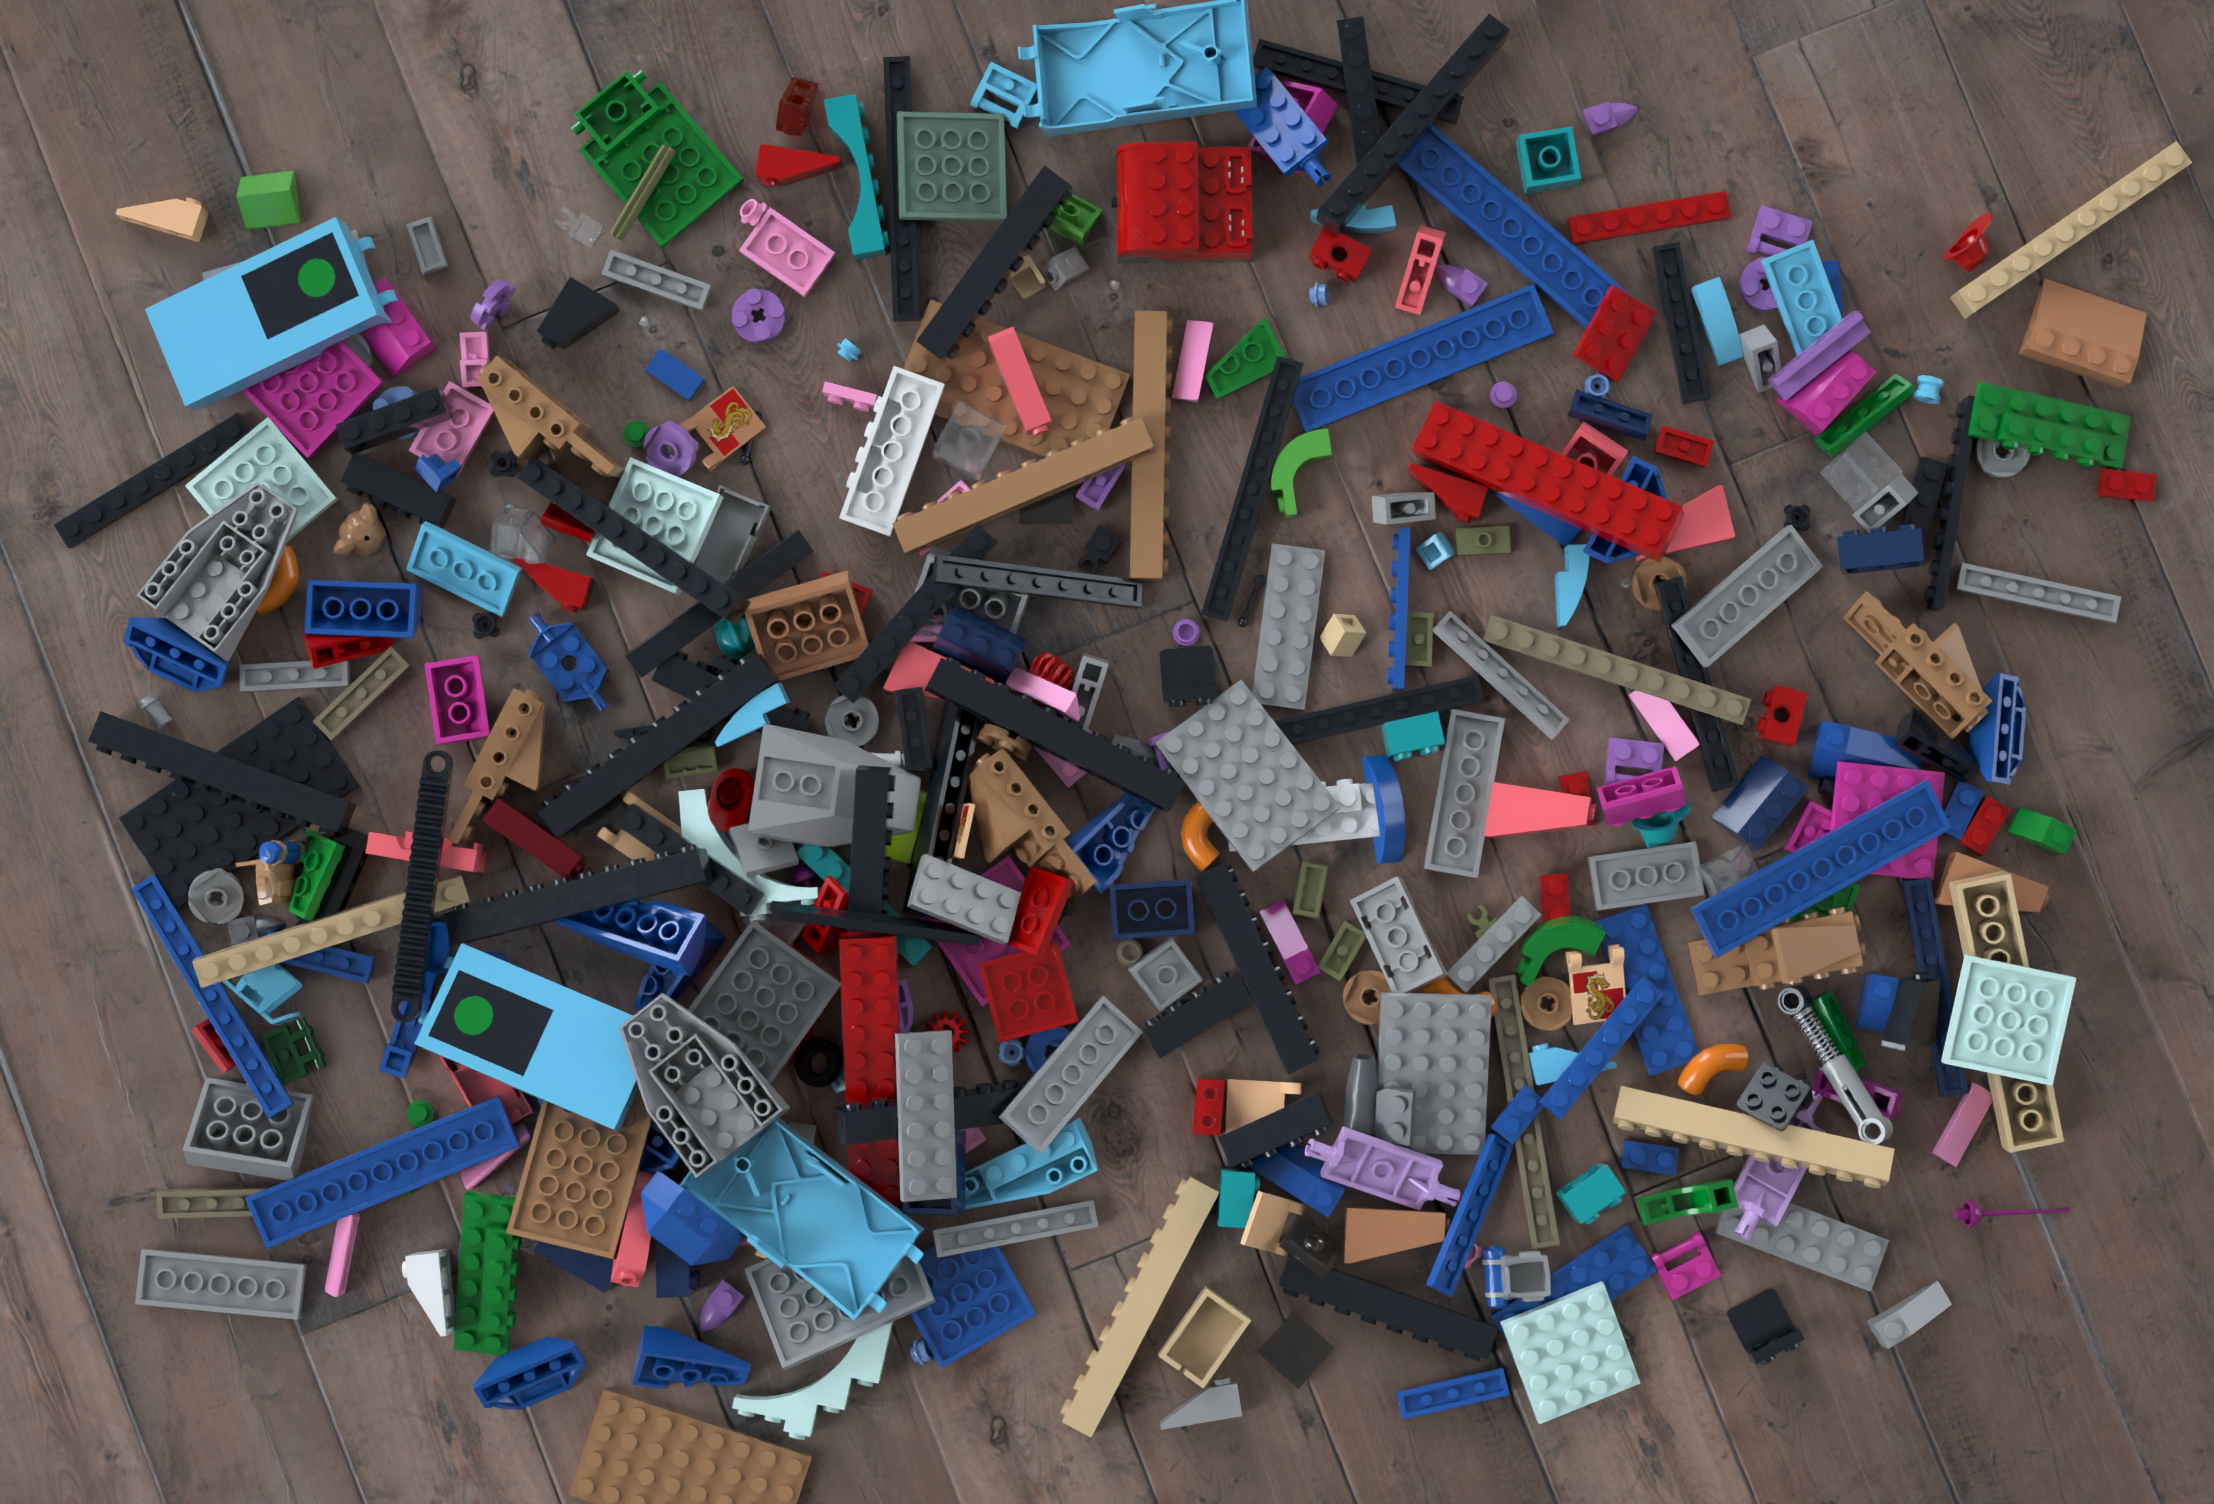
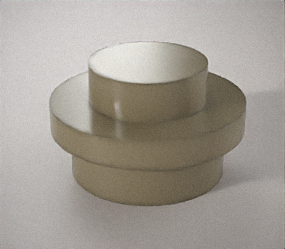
M1126 939L1118 945L1116 955L1123 965L1132 966L1143 957V948L1138 941Z

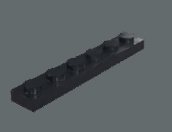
M1363 16L1336 21L1356 165L1380 139Z
M1680 242L1653 246L1652 254L1682 405L1709 400L1710 394Z
M635 803L630 805L618 824V827L657 854L670 851L671 855L681 853L680 848L695 845ZM708 854L714 881L702 883V885L746 916H751L765 893Z

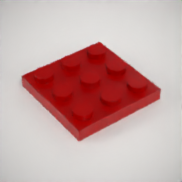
M1057 942L1049 944L1044 958L1021 951L978 963L999 1043L1078 1022Z

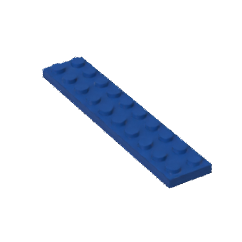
M1434 125L1398 165L1397 168L1585 329H1587L1610 285H1615L1631 295Z
M1532 284L1304 375L1299 379L1292 404L1304 433H1307L1552 336L1554 332L1535 286Z
M1923 780L1691 907L1690 910L1713 956L1718 958L1952 829L1929 781Z
M498 1095L249 1195L245 1200L266 1248H269L513 1150L521 1144L503 1100Z

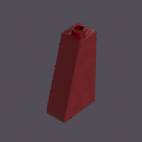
M498 798L482 819L483 822L564 878L578 877V874L585 867L583 862L587 857L561 838L556 839L549 829L509 800Z

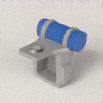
M1490 1246L1483 1250L1482 1265H1484L1487 1307L1499 1310L1506 1308L1509 1305V1300L1514 1298H1522L1523 1302H1537L1551 1295L1547 1255L1541 1254L1540 1251L1519 1252V1256L1506 1255L1505 1249L1499 1246Z

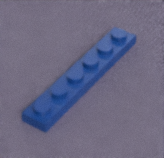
M1399 527L1398 534H1393L1392 550H1397V561H1392L1391 577H1396V588L1391 587L1390 604H1395V613L1390 614L1389 630H1394L1393 641L1388 643V657H1393L1392 668L1387 669V684H1392L1391 691L1404 690L1410 527Z
M1641 977L1540 1099L1539 1103L1559 1120L1562 1119L1664 994L1646 978Z
M1488 1134L1426 1283V1285L1447 1296L1452 1297L1514 1148V1145L1494 1134Z

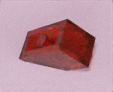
M796 77L792 78L779 102L776 130L790 136H802L809 122L819 83Z

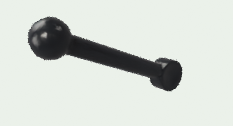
M755 411L756 415L762 420V414L759 411ZM753 439L747 442L744 454L739 459L742 465H748L750 462L749 453Z
M1258 575L1255 578L1256 585L1243 616L1238 619L1240 627L1248 625L1247 618L1260 587L1266 582L1263 575Z

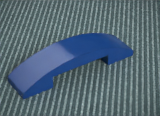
M1488 488L1494 495L1565 547L1572 542L1581 530V528Z
M1386 755L1362 757L1365 783H1373L1380 836L1373 837L1377 864L1401 862L1405 843V812L1397 776Z
M426 970L420 1015L408 1023H401L396 1020L391 1040L386 1045L379 1071L406 1078L418 1046L414 1043L423 1024L418 1023V1020L423 1011L427 1013L430 1011L438 977L437 973ZM402 1001L399 1011L403 1016H410L413 1012V1006L408 1001Z

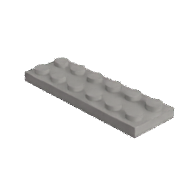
M1787 525L1671 626L1704 668L1709 667L1823 568V565L1793 526Z
M1273 543L1271 545L1252 694L1261 705L1305 710L1325 550Z
M1451 709L1423 869L1478 878L1492 786L1495 780L1505 718Z
M1101 996L1007 1106L999 1118L1038 1154L1042 1153L1143 1031L1106 997Z
M952 1031L895 1033L900 1201L910 1202L957 1198Z
M1789 1203L1777 1227L1774 1228L1766 1222L1759 1220L1750 1240H1745L1741 1238V1234L1737 1236L1734 1233L1744 1214L1743 1209L1736 1207L1722 1211L1714 1233L1870 1292L1889 1242L1885 1238Z
M141 1249L135 1304L299 1320L301 1319L307 1264Z

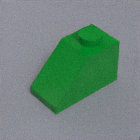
M2020 807L2008 832L2057 856L2067 853L2077 829L2054 818Z

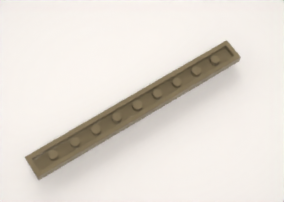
M1494 615L1490 617L1483 641L1741 725L1744 723L1751 702L1749 698Z
M1515 974L1487 979L1489 993L1493 996L1496 1004V1013L1493 1018L1508 1104L1524 1084L1534 1091ZM1537 1114L1514 1142L1532 1249L1560 1245L1539 1116Z

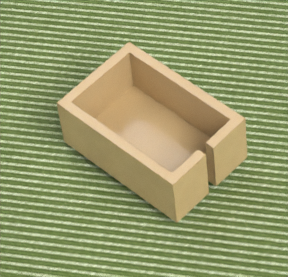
M1205 1285L1158 1352V1356L1178 1371L1183 1364L1185 1366L1183 1374L1204 1389L1251 1322V1318Z

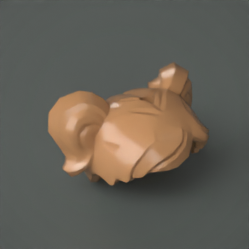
M369 502L363 503L360 511L349 514L340 525L339 540H337L333 548L334 554L345 557L351 552L367 557L379 550L382 540L386 537V530L377 519V512L372 504H369Z

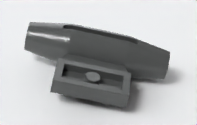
M1370 1054L1353 1055L1345 1091L1343 1126L1375 1137L1376 1134L1384 1141L1410 1146L1413 1143L1416 1090L1393 1086L1379 1090L1375 1057Z

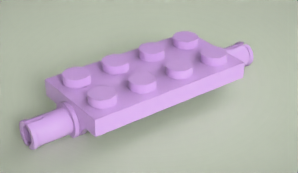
M1812 1091L1814 1101L1810 1107L1806 1109L1801 1106L1789 1125L1826 1133V1131L1817 1127L1813 1122L1814 1119L1812 1117L1823 1097L1820 1094L1814 1096L1816 1092ZM1749 1155L1734 1184L1738 1206L1744 1211L1734 1233L1737 1236L1741 1234V1238L1745 1240H1750L1759 1220L1766 1222L1774 1228L1777 1227L1807 1168L1798 1166L1797 1169H1790L1781 1166V1162L1770 1160L1769 1163L1755 1160L1754 1156Z
M1344 1126L1334 1145L1329 1146L1314 1139L1308 1141L1311 1146L1306 1145V1156L1325 1161L1320 1171L1323 1178L1419 1211L1424 1202L1428 1200L1433 1201V1199H1436L1451 1206H1456L1457 1204L1454 1199L1459 1201V1189L1440 1184L1438 1181V1175L1443 1167L1442 1161Z

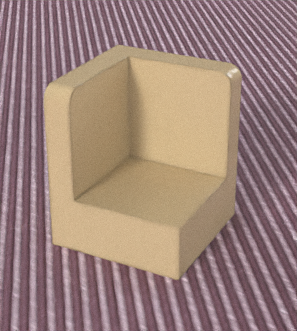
M1030 255L1023 258L1025 261L1016 273L1012 271L1009 275L1010 280L1023 300L1046 288V281Z
M1333 614L1322 632L1320 640L1331 656L1352 657L1366 635V631L1355 615Z

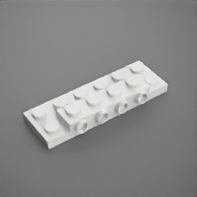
M896 366L893 367L883 397L878 396L873 411L877 412L874 422L869 421L864 436L868 439L865 447L860 446L856 455L855 462L859 463L856 472H851L847 480L846 487L850 489L842 508L840 519L891 537L894 529L892 523L896 522L945 384Z
M1343 779L1336 781L1337 786L1326 787L1340 805V809L1292 845L1379 837L1380 831L1373 783L1353 784V779ZM1228 841L1229 852L1236 851Z

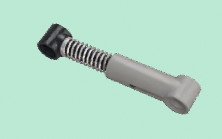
M1803 986L1783 989L1778 996L1779 1008L1784 1013L1789 1014L1791 1018H1794L1797 1023L1799 1022L1798 1026H1802L1801 1031H1805L1803 1035H1807L1806 1039H1810L1811 1047H1815L1814 1052H1818L1816 1056H1820L1819 1060H1823L1822 1064L1824 1065L1821 1069L1857 1125L1860 1139L1863 1142L1874 1145L1887 1141L1893 1133L1891 1121L1882 1115L1845 1054L1838 1055L1839 1050H1835L1837 1046L1833 1047L1834 1042H1830L1831 1038L1827 1037L1829 1034H1825L1826 1030H1823V1025L1820 1026L1819 1024L1821 1021H1817L1818 1017L1814 1016L1816 1013L1812 1009V996L1809 990ZM1792 993L1796 994L1799 998V1005L1797 1007L1793 1006L1790 1001ZM1872 1123L1880 1127L1881 1134L1879 1137L1872 1133Z

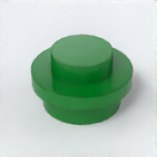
M632 421L625 426L623 438L629 446L640 448L644 446L645 437L650 430L645 423Z
M416 1100L407 1109L408 1121L416 1127L431 1123L434 1119V1108L426 1100Z

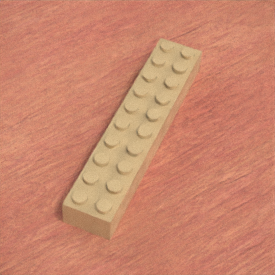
M1999 871L1950 881L1949 887L1963 957L1966 954L2029 967L2011 874ZM1987 1072L2003 1149L2012 1153L2064 1142L2053 1086Z

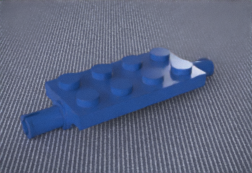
M1267 66L1255 76L1258 107L1234 110V113L1286 177L1295 171L1302 170L1308 173L1316 186L1322 187L1325 184L1319 176H1322L1328 182L1331 179V175L1319 162V154L1322 149L1329 145V142Z

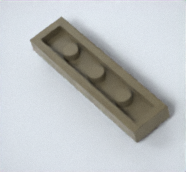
M391 646L317 716L313 722L331 741L336 740L412 666Z
M269 1187L157 1191L158 1219L252 1216L245 1198Z

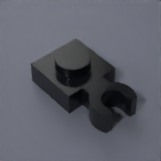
M1099 525L1084 547L1090 553L1079 560L1078 567L1081 569L1085 562H1091L1093 568L1089 574L1095 575L1098 571L1099 560L1107 564L1122 540Z

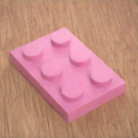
M772 208L767 210L739 249L741 254L803 297L808 295L836 256L834 251Z
M449 381L443 392L445 393L453 418L421 429L409 451L419 457L425 455L427 458L433 454H438L446 464L455 459L461 465L460 474L495 413L491 404Z

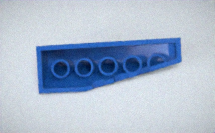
M635 900L552 921L616 951L690 977L704 953L706 916L660 900H652V902Z

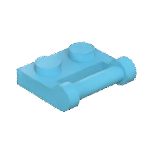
M990 62L971 100L970 106L977 110L981 108L991 114H1004V120L1010 122V126L1019 129L1024 119L1023 104H1031L1037 92V84ZM986 91L1018 106L1016 113L985 99Z

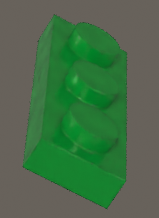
M1830 990L1822 993L1811 1000L1814 1005V1012L1820 1018L1826 1030L1825 1034H1829L1827 1037L1831 1038L1830 1042H1834L1833 1047L1837 1046L1835 1050H1839L1838 1055L1845 1054L1855 1072L1865 1066L1866 1062L1833 991Z

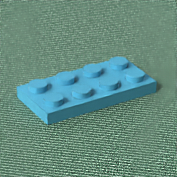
M1814 240L1761 260L1796 356L1842 320Z
M425 521L419 530L406 570L502 617L507 612L522 568Z

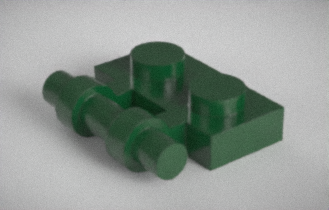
M305 1017L295 1020L299 1031L292 1033L289 1025H284L261 1036L283 1086L309 1075L306 1064L313 1061L316 1071L326 1067L323 1059L325 1054L322 1048H318L313 1036L315 1033L312 1025H308ZM303 1039L309 1052L303 1056L296 1044V1041Z

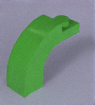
M1328 428L1310 431L1298 436L1286 445L1275 462L1270 480V493H1281L1282 496L1277 497L1279 513L1284 512L1285 519L1296 518L1297 516L1293 489V478L1296 472L1307 463L1327 460L1332 456Z

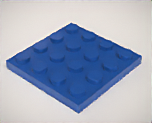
M981 1218V1219H979V1220L976 1221V1222L985 1221V1220H984V1218ZM935 1245L923 1251L924 1255L919 1261L936 1302L911 1313V1316L940 1368L945 1367L1036 1315L1035 1309L999 1246L939 1258L936 1256Z

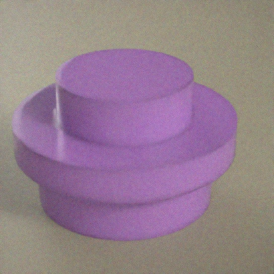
M1498 382L1490 391V400L1497 408H1509L1517 398L1515 387L1508 382Z
M1190 619L1180 620L1173 628L1174 640L1182 646L1193 645L1200 635L1198 625Z

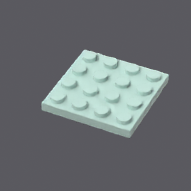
M269 417L185 485L206 512L211 515L258 481L299 510L287 542L338 500Z
M630 457L608 506L694 563L724 497ZM596 532L586 554L587 556L680 595L682 591L680 588Z
M1965 954L1941 1062L2053 1086L2076 978Z
M1602 1281L1500 1322L1539 1424L1641 1384Z

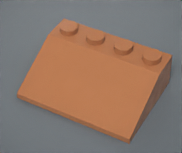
M2045 278L2019 354L2121 389L2131 383L2139 359L2147 313Z
M848 571L747 599L751 603L744 613L757 653L763 655L780 681L855 660L869 646Z

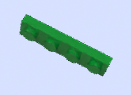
M1897 373L1817 435L1813 439L1815 445L1833 458L1916 392L1913 384Z

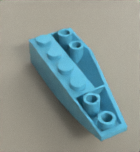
M1078 1117L1068 1122L1040 1154L1028 1143H1024L965 1171V1209L1049 1194L1098 1171L1092 1141L1081 1118Z

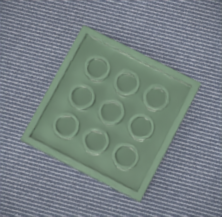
M898 111L899 220L1004 221L1007 217L1004 114Z

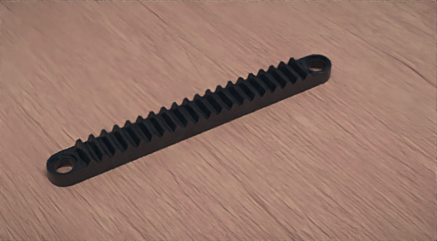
M442 750L432 751L425 756L419 780V797L416 803V820L413 825V843L411 844V855L409 856L410 865L406 879V896L403 902V919L400 924V941L398 943L396 972L392 987L391 1013L393 1018L401 1023L415 1020L420 1015L453 771L451 755ZM436 756H440L445 760V768L440 772L434 771L431 767V761ZM402 1001H408L412 1004L413 1012L410 1016H403L400 1013L399 1005Z

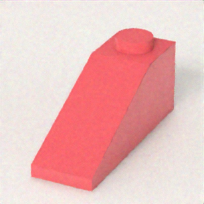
M1420 225L1395 308L1421 315L1446 232Z

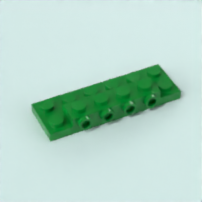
M1979 382L1976 387L1968 436L2002 443V447L2005 449L2018 450L2019 448L2028 449L2027 453L2041 456L2046 453L2052 455V459L2058 461H2069V459L2076 460L2077 465L2093 467L2098 465L2118 470L2122 469L2131 416Z
M466 1191L464 1194L454 1350L500 1356L510 1352L511 1328H514L516 1322L513 1302H516L518 1296V1286L514 1284L515 1276H518L520 1269V1260H516L517 1251L521 1247L522 1237L507 1234L506 1231L516 1197Z

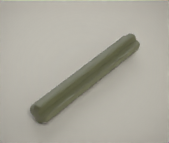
M663 144L612 227L610 233L618 240H624L675 155L674 149L668 145Z

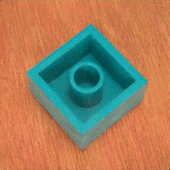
M1572 126L1518 136L1515 146L1524 195L1576 187L1581 180Z
M1438 711L1386 722L1380 727L1387 758L1394 757L1395 762L1410 759V757H1413L1412 753L1420 752L1421 756L1435 754L1437 751H1440L1439 747L1445 744Z
M1598 1162L1555 1194L1574 1221L1580 1224L1584 1222L1590 1224L1600 1217V1210L1607 1206L1610 1209L1623 1200L1621 1196L1626 1191L1608 1165Z
M1221 1168L1217 1224L1219 1227L1246 1228L1254 1205V1195H1257L1260 1190V1179L1255 1177L1253 1170Z

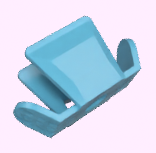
M279 963L244 974L237 985L233 983V978L222 981L272 1025L278 1026L301 1017L299 1012L287 1014L276 1019L270 1015L272 1011L302 988V983Z

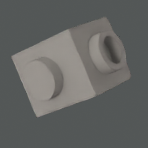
M1073 247L1052 257L1042 268V273L1054 291H1057L1066 282L1085 274L1090 268L1077 248Z

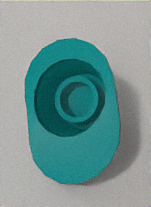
M745 613L737 625L724 618L716 623L714 632L722 655L727 654L740 660L749 653L753 655L758 654Z
M1686 800L1687 805L1681 806L1679 810L1674 812L1662 811L1655 813L1653 817L1648 819H1633L1632 826L1640 830L1648 848H1654L1675 838L1678 822L1684 819L1691 811L1692 807L1689 801Z

